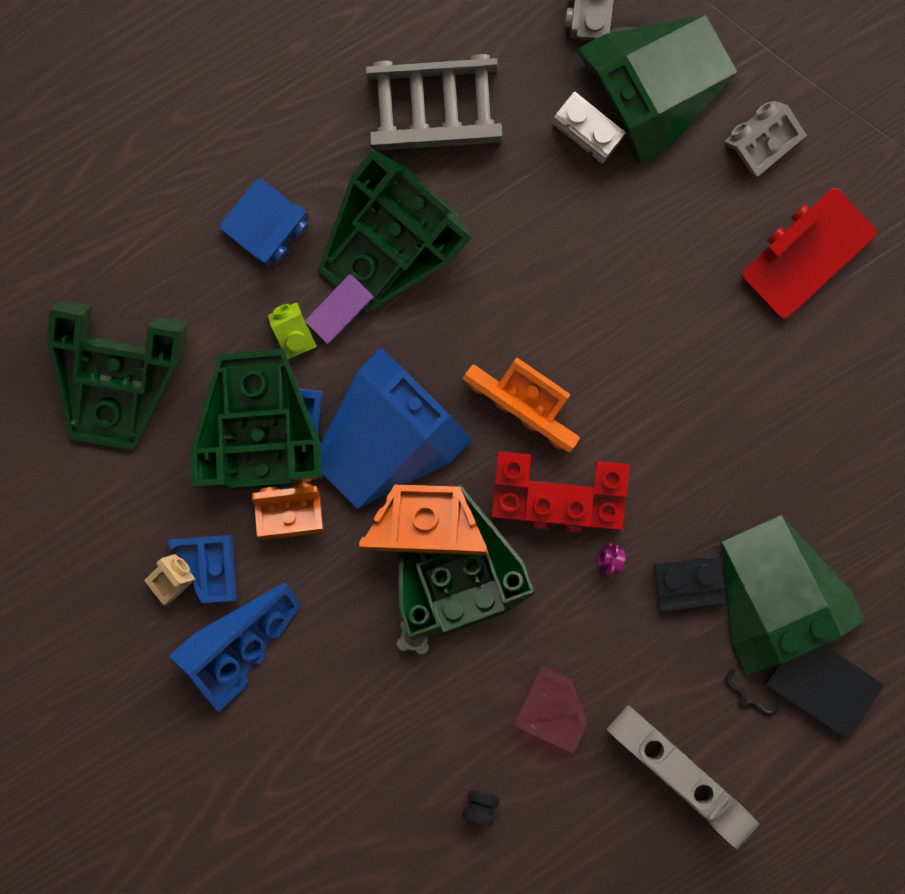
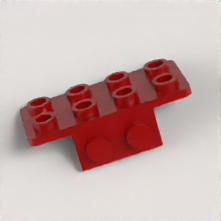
M837 188L830 189L810 209L806 204L791 217L795 223L786 231L780 227L767 239L771 245L742 271V278L781 319H786L793 314L877 235L876 228Z

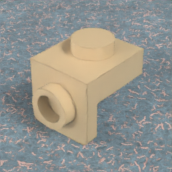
M176 554L161 558L157 562L158 567L144 580L163 605L170 604L195 580L194 576L190 573L188 564Z

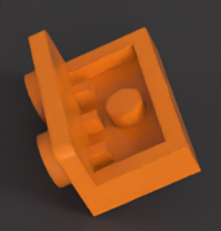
M299 483L293 485L290 489L279 490L276 487L262 488L260 492L252 493L258 540L324 533L321 497L317 486Z

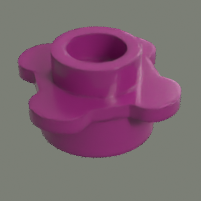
M607 543L598 555L597 565L599 573L602 575L606 573L608 577H611L613 574L618 575L622 571L625 562L624 550L619 549L618 545L614 544L612 546L611 543Z

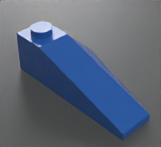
M283 583L194 633L169 657L209 704L219 712L244 689L249 681L246 679L248 673L255 663H262L266 657L263 653L272 639L280 637L301 604L288 585Z

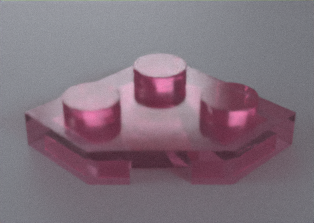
M541 665L514 726L571 753H575L588 723L571 678Z

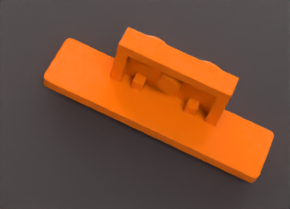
M519 358L514 360L500 382L476 365H472L462 379L467 382L471 390L492 399L500 410L506 413L511 412L521 419L525 427L532 431H538L547 437L549 442L557 449L566 450L571 453L580 439L578 435L554 420L571 394Z

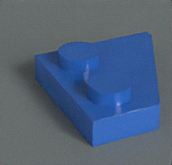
M232 535L168 540L171 550H175L177 556L188 564L190 573L195 578L193 581L194 590L201 603L237 600Z

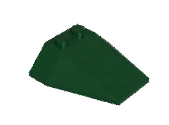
M371 150L351 176L318 271L336 287L348 275L352 274L374 296L363 309L365 313H368L452 262L473 236L457 212L411 171L381 153Z
M284 349L218 355L190 453L191 487L247 489L295 485L323 478L321 443Z
M782 515L721 541L731 644L745 674L787 662L844 636L865 621L852 591Z

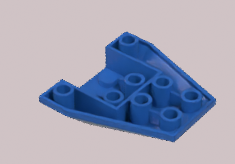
M380 348L357 371L321 443L322 474L359 509L389 494L395 484L407 485L449 464L473 439L394 359Z

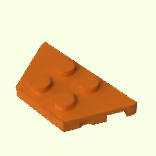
M395 484L387 496L386 504L379 509L374 517L372 527L365 538L362 537L359 542V548L368 551L487 555L488 552L460 487Z

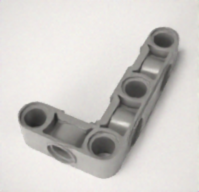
M627 705L607 728L608 732L705 817L712 827L737 850L760 825L740 803L631 706ZM650 741H658L661 744V750L656 756H647L645 754V746ZM700 785H708L710 788L708 797L703 800L695 799V789Z

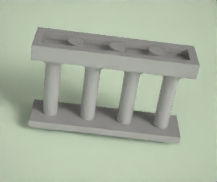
M478 54L471 56V60L393 65L391 61H377L373 63V66L366 67L368 81L377 80L380 127L377 128L376 132H370L372 150L502 143L501 123L494 124V120L491 119L488 85V73L497 72V58L490 59V55ZM475 74L478 116L475 125L462 126V122L458 121L455 75ZM442 76L445 122L442 123V127L429 128V124H426L423 77ZM410 78L413 119L410 129L397 130V127L393 126L390 79Z

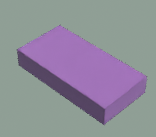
M350 274L305 322L327 344H330L368 305L374 296Z

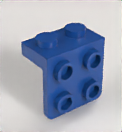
M257 179L223 219L220 227L223 232L269 268L273 262L278 264L288 251L286 246L294 237L298 239L309 225L307 221L310 217L304 209L297 204L291 203L263 179Z

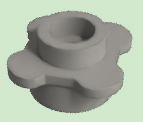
M402 621L400 624L402 634L401 638L397 641L398 648L402 651L407 649L416 650L418 654L426 653L429 649L427 644L428 637L415 640L410 639L404 621Z

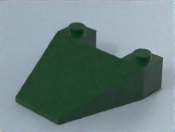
M60 300L49 312L47 344L70 440L134 451L185 354L188 322L156 317L148 326L146 346L89 337L92 305Z

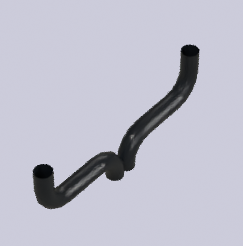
M731 668L726 676V683L740 695L741 699L739 702L747 708L748 705H753L766 715H773L781 707L778 704L772 710H766L754 700L745 702V693L731 682V676L735 672Z

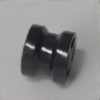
M469 790L467 795L469 804L463 810L462 817L475 823L492 826L495 820L493 811L494 808L499 806L500 798L485 792Z

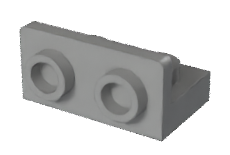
M574 0L573 8H567L565 27L571 28L569 38L593 41L606 33H610L614 0Z
M772 101L759 107L756 115L748 122L736 126L731 132L732 135L725 140V143L728 147L736 150L750 173L758 177L804 139L807 134L788 105Z

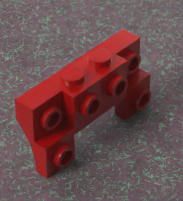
M498 452L492 517L531 521V528L550 529V523L563 524V531L583 532V526L623 530L630 464L596 461L593 487L529 481L531 455Z

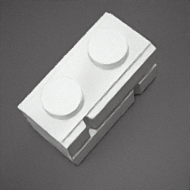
M576 92L569 97L557 112L552 123L588 153L592 152V156L602 164L608 159L626 134L624 130Z

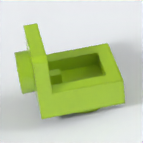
M298 303L291 305L283 304L268 315L271 328L281 349L285 350L288 359L317 347Z

